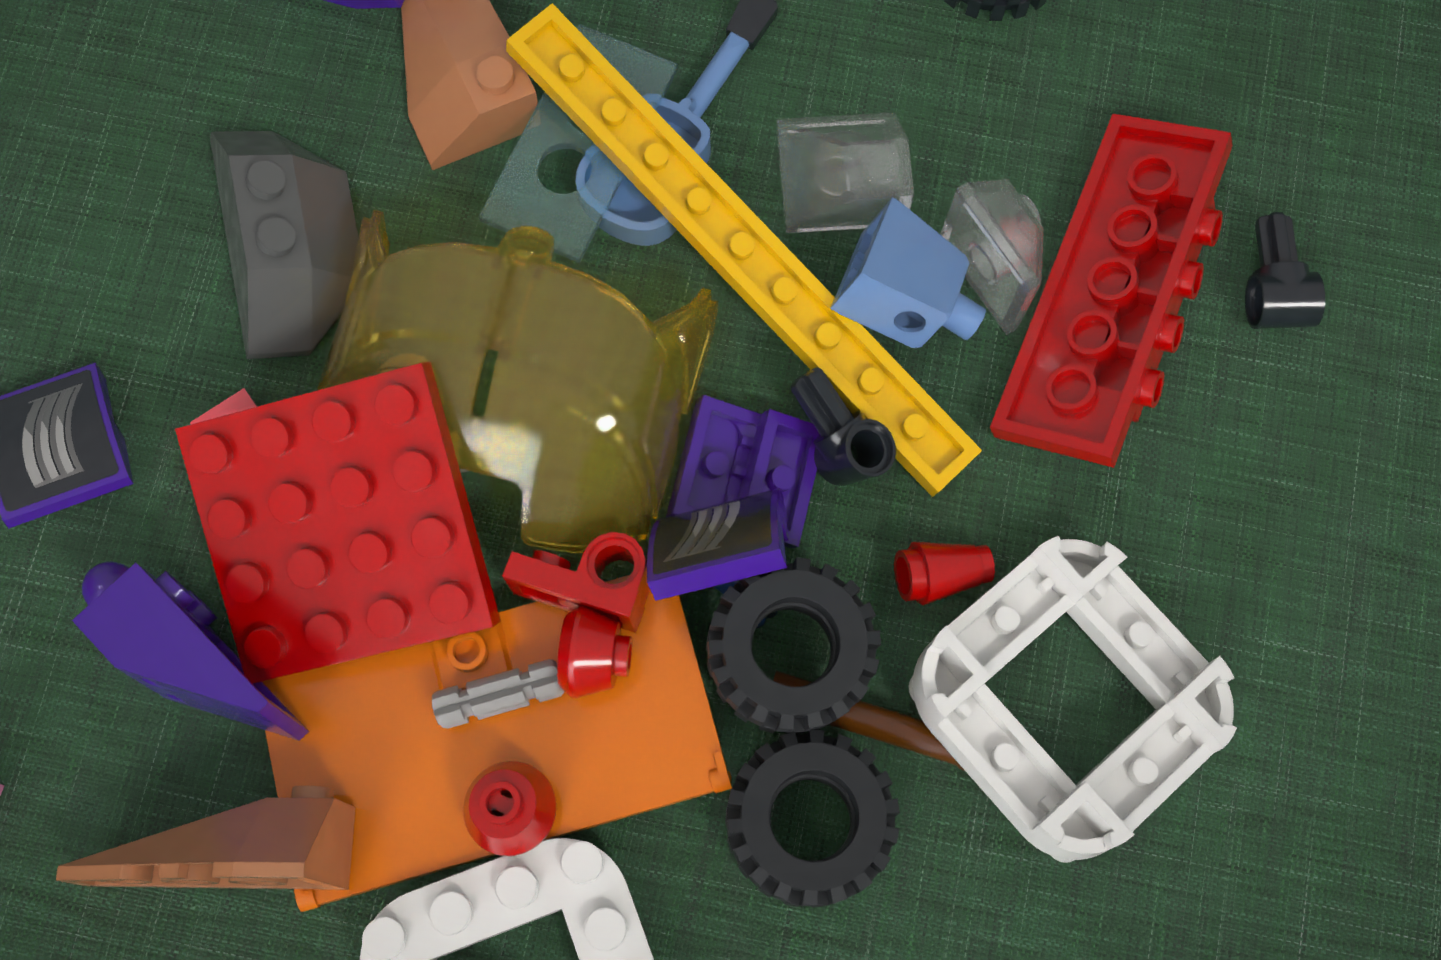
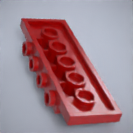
M1112 114L990 425L995 438L1115 467L1131 421H1139L1144 406L1155 408L1159 402L1164 385V372L1157 370L1164 351L1175 353L1181 342L1184 317L1177 314L1183 298L1194 300L1199 292L1204 266L1203 263L1197 262L1202 246L1214 247L1218 240L1223 213L1222 210L1215 209L1214 195L1233 146L1231 132Z

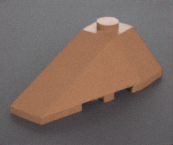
M404 0L401 14L408 117L432 170L542 127L534 86L527 72L506 52V40L509 38V35L490 0Z
M295 786L292 787L291 798H264L60 865L57 868L56 881L93 887L349 890L356 807L334 798V789Z

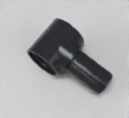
M1273 212L1259 217L1255 223L1260 268L1249 277L1245 290V312L1250 327L1253 329L1318 326L1325 310L1324 283L1318 272H1310L1308 264L1298 261L1292 219L1290 216L1284 215L1283 212Z
M818 367L811 369L795 379L791 385V391L820 434L813 441L816 446L814 460L818 472L827 482L836 486H846L882 475L891 468L895 460L896 446L891 432L885 425L876 420L866 419L862 411L851 414L822 369ZM851 443L857 450L858 463L852 456Z

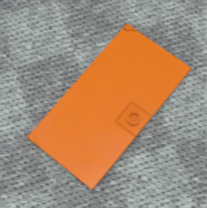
M630 575L609 580L606 583H621L629 578ZM650 590L637 632L634 633L621 628V635L632 636V660L629 676H617L613 689L580 698H571L565 692L561 697L543 702L533 698L530 699L529 706L478 720L477 716L474 717L473 715L469 717V723L448 729L438 725L433 713L432 695L436 691L456 685L458 689L464 690L467 689V682L519 668L522 673L527 672L528 665L548 659L555 660L557 663L561 629L564 618L569 611L536 601L499 612L501 622L494 627L262 681L309 731L298 741L265 730L278 798H291L292 787L321 786L334 789V798L356 807L349 890L294 889L299 910L301 912L318 908L323 904L497 855L483 849L473 840L465 825L463 807L466 793L474 779L488 767L500 762L518 761L529 764L539 770L552 785L557 803L556 817L552 829L543 841L713 792L719 793L732 789V776L727 769L680 595L655 601ZM506 791L503 793V796L510 799L513 798L510 792ZM497 810L493 812L495 816H504V813Z

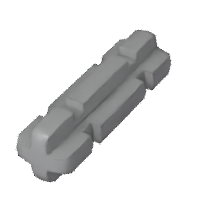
M548 659L528 665L527 672L522 673L519 668L467 682V689L464 690L458 689L456 685L436 691L432 695V708L438 725L448 729L469 723V717L473 715L474 717L477 716L478 720L529 706L530 699L533 698L543 702L561 697L564 691L558 685L557 663L555 660Z

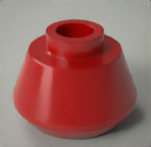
M582 605L566 614L559 641L557 680L559 687L571 698H580L613 689L617 676H629L633 640L632 636L621 635L620 622Z
M518 761L500 762L482 771L471 783L464 800V821L473 840L483 849L501 856H516L534 849L547 837L555 821L557 803L549 780L535 767ZM508 791L513 798H507L503 796V793ZM497 810L504 813V816H495L493 812Z

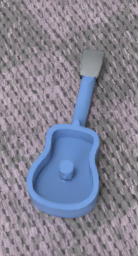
M774 0L739 1L726 28L727 38L686 98L676 103L659 96L644 97L706 164L711 154L710 129L701 119V116L746 50H753L776 18L778 6ZM596 145L585 154L577 168L575 182L581 208L594 224L617 239L641 246L661 243L677 231Z

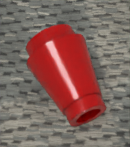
M912 542L908 549L896 552L894 574L898 591L904 601L916 600L920 605H926L980 586L981 584L991 583L995 575V564L992 552L987 545Z

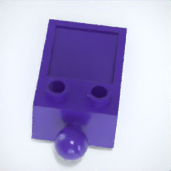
M113 561L99 563L87 572L82 582V595L88 606L72 621L115 668L164 698L298 741L309 732L262 681L252 684L244 675L240 658L209 626L218 617L191 590L187 591L169 572L165 570L156 578L136 562L128 568L124 564Z

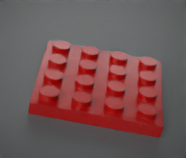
M430 361L175 429L244 675L252 684L494 627L501 622Z

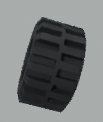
M796 557L794 563L787 564V568L740 579L733 587L729 586L721 597L716 611H714L706 650L708 651L707 666L710 678L713 677L717 686L716 692L723 703L728 702L736 711L734 714L744 722L749 720L759 725L760 730L770 733L775 731L787 733L795 731V734H803L809 730L821 729L849 712L863 698L869 689L867 685L870 679L876 675L880 661L875 659L876 649L881 646L880 630L874 631L871 621L876 614L870 602L863 605L857 596L861 589L854 581L850 579L845 584L835 576L838 569L826 563L822 569L810 566L811 559ZM781 610L802 612L817 621L825 631L830 644V660L824 673L814 682L800 687L784 686L769 679L757 666L752 654V638L758 624L770 613Z
M809 730L804 735H796L795 731L781 735L778 741L770 745L767 742L756 750L754 756L748 763H744L737 774L726 809L727 842L731 854L733 853L739 865V870L746 879L749 878L758 887L757 890L769 898L772 896L783 901V904L795 907L811 906L814 908L828 906L846 900L863 891L873 883L872 880L885 869L891 859L888 855L892 846L897 844L899 829L895 828V816L900 814L898 798L892 799L889 787L893 783L887 771L885 770L880 773L873 764L876 757L866 748L861 752L850 744L853 739L838 734L836 738L824 736V730ZM814 780L822 782L834 789L847 806L850 816L849 834L842 847L827 858L811 861L794 857L779 845L771 827L773 803L785 787L796 781Z

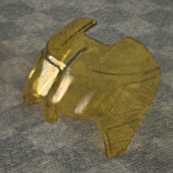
M374 210L371 219L363 217L345 308L341 315L317 390L430 361L459 469L511 481L520 487L523 493L521 539L525 544L552 551L584 553L591 541L599 535L609 532L625 533L637 542L647 539L653 520L658 519L675 464L682 414L688 415L713 338L718 301L712 300L711 290L701 288L700 292L689 304L651 322L621 292L590 274L551 261L554 237L548 231L532 226L512 228L504 235L498 248L448 242L417 245L389 255L390 243L386 233L384 212ZM491 349L499 352L494 367L484 417L473 415L484 359L488 350Z

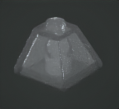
M895 112L777 119L776 127L786 233L866 228L892 197L900 201L908 209L911 208L914 198L909 143Z
M1008 179L966 182L956 189L940 235L966 255L969 266L965 278L1005 334L1009 335L1019 327L1041 285L1043 226L1041 225L1040 214L1032 200L1024 194L1019 195Z

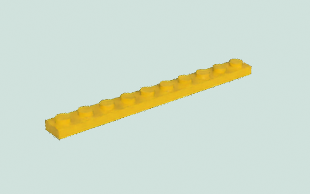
M553 3L506 40V52L810 370L817 367L823 370L850 412L862 411L866 419L876 420L888 428L895 441V459L932 497L940 492L982 451L861 324L830 309L835 297Z

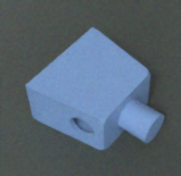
M893 197L861 233L830 308L844 317L911 348L922 347L941 326L962 339L968 340L978 329L986 313L985 308L960 293L969 266L966 255Z

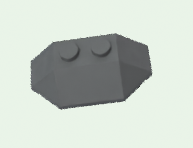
M213 131L210 135V142L246 358L261 359L310 355L320 343L322 337L362 290L367 281L347 173L273 131Z

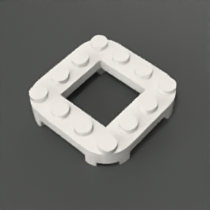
M1057 536L1038 546L1029 557L935 636L918 658L914 674L909 682V693L927 728L1021 835L1033 846L1051 855L1057 861L1067 863L1095 857L1129 840L1135 835L1133 831L1212 754L1223 749L1230 742L1237 727L1232 725L1234 706L1228 682L1234 679L1230 668L1221 656L1209 663L1118 565L1127 556L1109 542L1100 547L1083 540H1061ZM1065 612L1071 616L1156 709L1076 785L985 685L991 677Z
M569 838L542 841L537 847L524 854L497 858L396 898L385 906L375 919L366 926L362 935L360 960H437L439 957L562 910L579 960H654L628 884L621 870L606 853L592 843Z

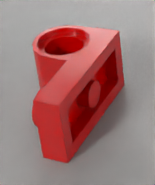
M618 532L599 535L587 546L576 572L570 570L571 563L546 551L535 550L532 558L511 552L502 577L513 594L569 612L581 605L587 606L620 622L622 629L634 633L637 632L650 588L647 584V560L642 547L634 538L625 533ZM623 560L634 565L630 577L621 583L611 584L601 580L604 568L611 562Z

